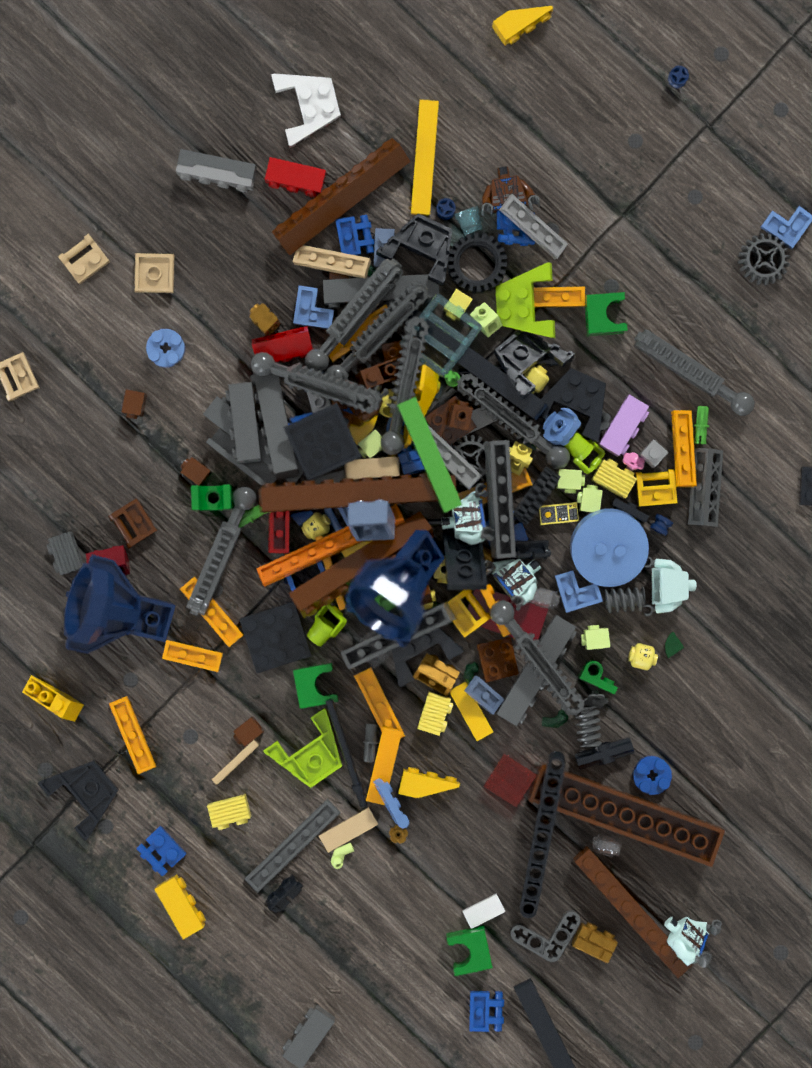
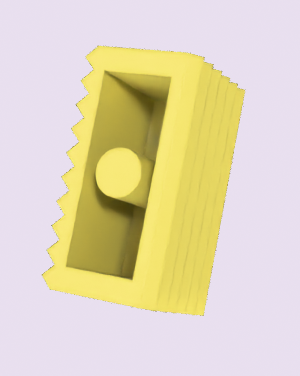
M611 459L607 461L602 460L591 481L622 499H626L637 480L634 477L635 473L626 468L624 471L617 467L618 463Z
M429 691L417 729L440 736L441 732L444 733L447 726V721H444L446 714H450L453 703L450 702L451 698Z
M246 794L207 805L212 827H218V830L226 829L229 827V824L234 822L237 825L245 824L251 818Z

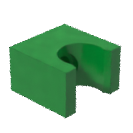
M625 292L585 296L587 336L625 334L628 331L626 323H613L606 315V309L609 305L614 303L620 304L625 300Z
M230 484L221 486H191L192 510H233L232 495L234 493V486ZM212 493H217L219 496V500L215 504H212L209 500Z
M332 662L293 670L300 709L326 704L325 701L330 698L334 702L339 701L338 693L323 694L316 687L317 676L333 670Z
M484 925L446 933L448 945L463 944L470 950L466 960L453 964L455 976L493 968Z

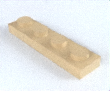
M303 245L296 250L293 263L294 265L366 279L371 260L366 257Z

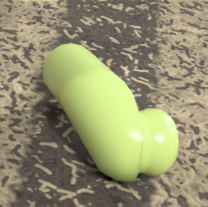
M351 842L334 850L331 864L335 869H340L343 866L346 854L354 852Z

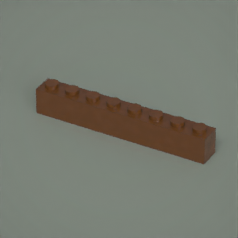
M393 138L384 142L380 148L370 153L362 162L353 166L348 173L339 177L335 183L325 188L321 194L308 201L304 207L294 212L286 221L277 225L272 234L282 248L291 255L410 163L401 145Z
M419 511L406 519L405 522L395 526V539L373 540L291 591L289 595L303 618L314 615L318 609L331 604L335 598L347 594L356 575L367 561L395 558L415 530H427L431 537H434L433 529L422 513Z
M588 846L573 858L581 870L677 978L693 966L692 964L687 966L677 957L675 951L667 942L668 936Z

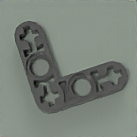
M574 910L566 911L549 940L520 923H516L511 927L510 935L518 944L549 962H555L561 957L580 924V916ZM572 915H575L574 918L576 922L570 923L568 927L572 930L569 931L566 927H563L562 924L567 926L569 922L567 917H572ZM521 928L522 933L528 936L526 943L523 942L525 941V938L523 936L519 935L518 937H515V929L519 930ZM559 931L567 933V938L564 941H559L556 938ZM532 938H539L541 940L539 947L534 948L530 945ZM554 940L558 944L555 948L556 955L549 957L547 950L554 948L555 944L552 943Z

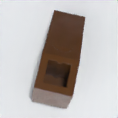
M401 356L359 371L355 375L358 385H363L364 388H371L373 390L377 385L383 386L395 381L397 377L394 374L398 373L396 366L400 365L397 359L401 358Z

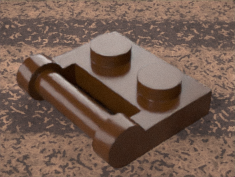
M137 498L108 516L125 539V545L128 549L158 531ZM121 515H125L137 537L132 538L120 519Z

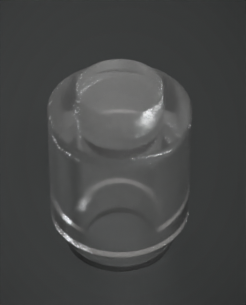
M540 587L536 590L531 603L536 604L535 606L553 610L554 607H558L560 596L557 595L558 591Z
M598 834L597 837L593 838L592 848L598 854L610 857L619 856L621 841L614 837Z

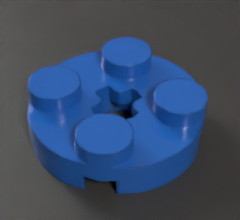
M657 756L641 758L633 769V781L644 793L649 795L660 794L670 786L672 779L670 766ZM650 770H653L654 773H657L655 780L647 778V775L650 774Z

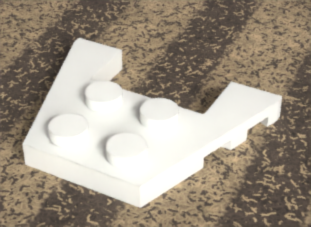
M271 74L276 93L293 88L296 89L304 125L285 129L290 148L341 117L331 78Z

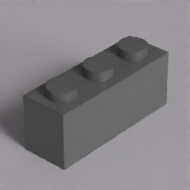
M317 1004L314 1008L310 1007L304 1016L306 1018L304 1023L297 1025L293 1031L295 1036L292 1040L288 1039L282 1047L284 1050L282 1057L298 1068L304 1067L335 1022V1017Z

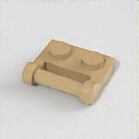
M89 233L84 236L85 239L65 254L62 253L58 256L79 284L110 262ZM88 245L93 248L73 264L69 262L72 257Z
M23 352L0 362V380L6 391L8 402L40 388ZM6 367H9L18 390L16 391L13 390L4 369Z

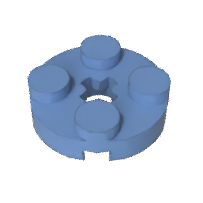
M160 329L154 331L149 337L146 351L149 359L156 365L169 368L183 359L185 343L175 331ZM165 343H168V346L171 347V350H167V353H163L161 346H164Z
M562 408V411L558 413L553 412L544 422L543 430L545 433L543 436L553 445H567L570 438L581 425L577 415L569 408Z

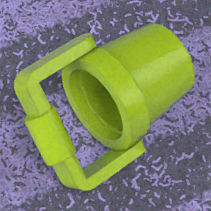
M577 432L570 438L569 443L564 445L573 456V462L586 474L596 470L605 455V451L597 443L590 439H585ZM594 449L599 455L588 468L582 461Z
M332 604L323 606L315 615V622L307 633V637L314 644L321 647L331 636L336 637L346 625L347 620L336 606ZM328 609L340 620L337 626L323 617Z

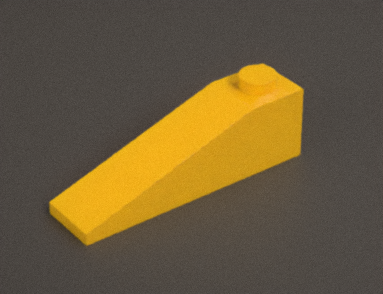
M422 365L418 369L420 373L416 374L419 380L414 383L417 388L413 389L415 396H412V398L416 397L425 417L436 393L440 390V382H438L439 375L427 365ZM406 425L404 426L403 433L404 449L412 442Z

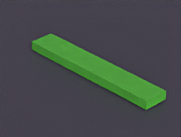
M416 397L398 404L397 407L443 513L461 506L460 498Z

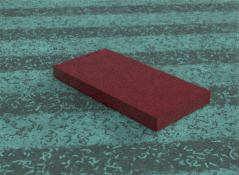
M473 590L472 594L485 612L490 614L481 591ZM498 592L492 595L495 602L507 601L511 603V598L508 595ZM528 602L517 611L516 604H512L515 613L514 619L522 630L527 633H533L535 635L533 640L539 639L548 609ZM469 603L467 609L474 619L478 621L481 618ZM492 618L480 626L501 634Z

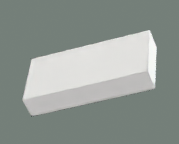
M496 893L462 910L472 929L504 913L505 909Z

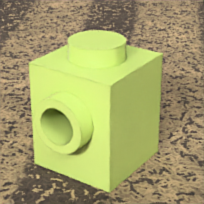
M485 302L476 307L470 314L474 325L487 337H490L503 326L499 315Z
M376 429L358 443L360 447L359 452L364 459L366 457L372 459L382 451L380 441L382 436Z
M557 470V474L561 477L557 482L556 489H565V493L576 494V490H581V486L585 485V475H582V470Z
M587 485L586 488H582L581 492L577 494V503H580L579 511L592 513L600 510L603 490H598V486Z
M599 625L588 626V630H583L584 634H581V644L585 646V649L610 648L608 628H599Z

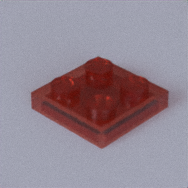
M503 754L483 786L517 807L537 774L506 754Z

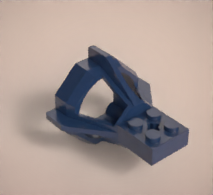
M415 530L395 558L367 561L350 585L346 597L348 604L345 606L347 612H354L360 622L384 638L396 640L401 647H406L417 632L424 614V608L421 605L424 591L429 579L445 559L427 530ZM380 594L385 596L403 612V617L401 618L388 612L374 599Z
M91 555L89 562L84 563L74 577L70 591L66 593L68 599L64 609V635L67 637L65 648L88 654L124 635L130 634L166 642L176 605L171 602L138 595L113 559ZM151 614L154 618L148 622L147 618Z

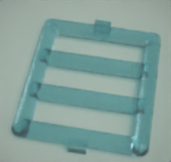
M436 294L418 318H424L425 321L429 319L459 341L461 345L454 353L430 334L425 335L424 339L427 340L426 342L448 357L449 361L442 368L421 353L423 358H420L419 362L422 365H427L444 378L445 374L452 370L481 331L482 325L464 312L465 309L459 305L455 306L442 295ZM438 303L472 327L467 337L432 313ZM414 326V329L419 331V328Z

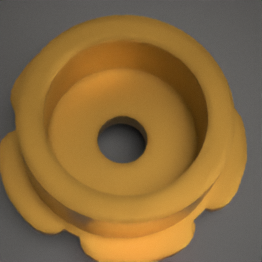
M395 825L389 831L390 840L394 843H404L408 836L407 829H402Z

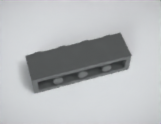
M252 382L229 384V390H225L226 401L231 403V409L227 410L229 421H233V428H230L231 440H235L236 446L232 448L233 459H237L238 464L261 461Z

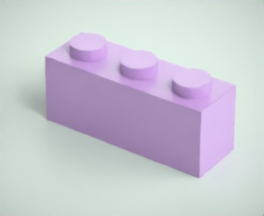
M629 394L598 445L616 457L620 454L624 455L629 447L627 442L630 437L634 439L639 431V428H637L639 422H644L647 418L649 406Z

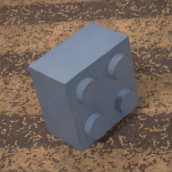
M376 500L374 502L357 501L349 503L348 526L356 541L395 539V516L388 501Z

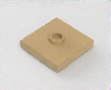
M135 253V292L174 293L175 255Z

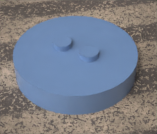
M601 509L588 514L575 527L570 541L571 558L579 573L589 582L603 587L620 586L634 579L643 569L649 552L648 539L642 526L633 516L618 509Z

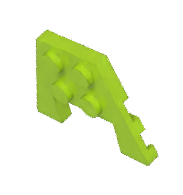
M545 263L496 286L497 314L504 327L555 338L554 320L535 322L533 283L553 281L552 263Z
M326 708L311 717L321 735L306 746L288 756L277 740L263 750L267 756H270L310 788L343 766Z

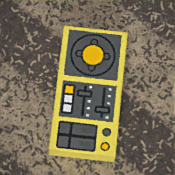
M577 502L541 506L539 509L540 525L579 521Z

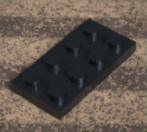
M454 528L442 529L447 590H486L487 579L482 542L470 545L455 538Z

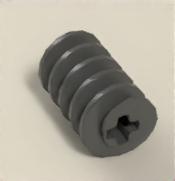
M634 587L632 592L630 588H626L625 593L622 588H618L617 594L614 589H611L609 594L605 589V606L609 613L612 612L613 607H615L617 613H619L620 607L623 608L624 612H627L628 606H630L632 612H634L636 606L642 611L645 605L644 587H641L640 592L637 587Z
M596 706L583 707L584 710L581 711V714L576 716L577 719L581 720L576 726L582 728V730L577 731V734L582 735L581 738L577 739L578 742L583 743L579 747H594L602 744L601 741L596 740L601 737V733L595 732L601 729V726L595 724L600 722V718L595 717V715L600 713L599 710L594 709Z

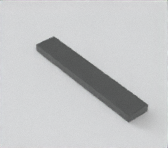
M327 798L244 880L258 893L341 812Z

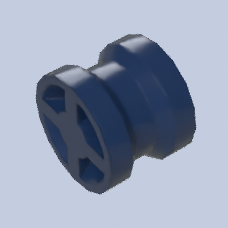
M675 66L668 76L669 85L673 88L683 87L689 78L688 70L683 66Z
M448 198L441 199L436 208L438 217L442 220L451 219L455 214V203Z
M656 514V520L650 525V528L663 536H667V530L669 527H672L673 522L660 514Z

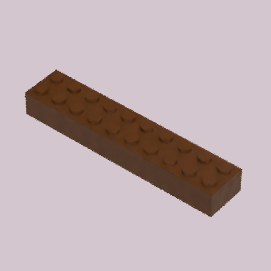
M427 474L416 475V478H411V475H400L397 479H392V476H381L378 480L374 481L373 477H364L359 479V482H354L353 478L342 479L340 483H334L333 479L322 480L320 484H315V481H303L301 485H295V482H285L280 487H276L275 483H268L258 489L260 513L349 507V503L357 501L374 502L376 500L388 501L389 504L438 501ZM455 475L450 477L456 489Z
M540 763L528 796L529 801L539 804L546 769L545 763ZM564 771L557 807L558 812L707 866H713L725 833L722 827ZM550 778L548 780V782L550 783H556L558 781L555 778ZM548 796L545 798V800L551 802L554 800V798Z

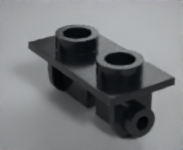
M515 541L516 557H510V559H547V557L551 556V550L548 549L549 541Z
M293 874L284 879L281 886L275 892L269 894L265 902L270 911L272 910L276 914L281 912L290 903L286 897L289 896L293 900L302 891L303 884L300 881H296Z

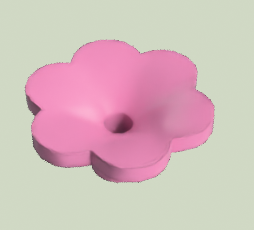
M632 452L623 455L622 461L627 465L626 469L633 471L644 468L645 461L638 454Z

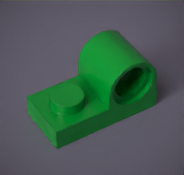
M594 660L587 661L580 671L578 678L615 694L618 687L614 686L615 682L606 677L603 680L600 679L603 673L602 665ZM594 664L598 667V671L596 674L590 675L588 668Z

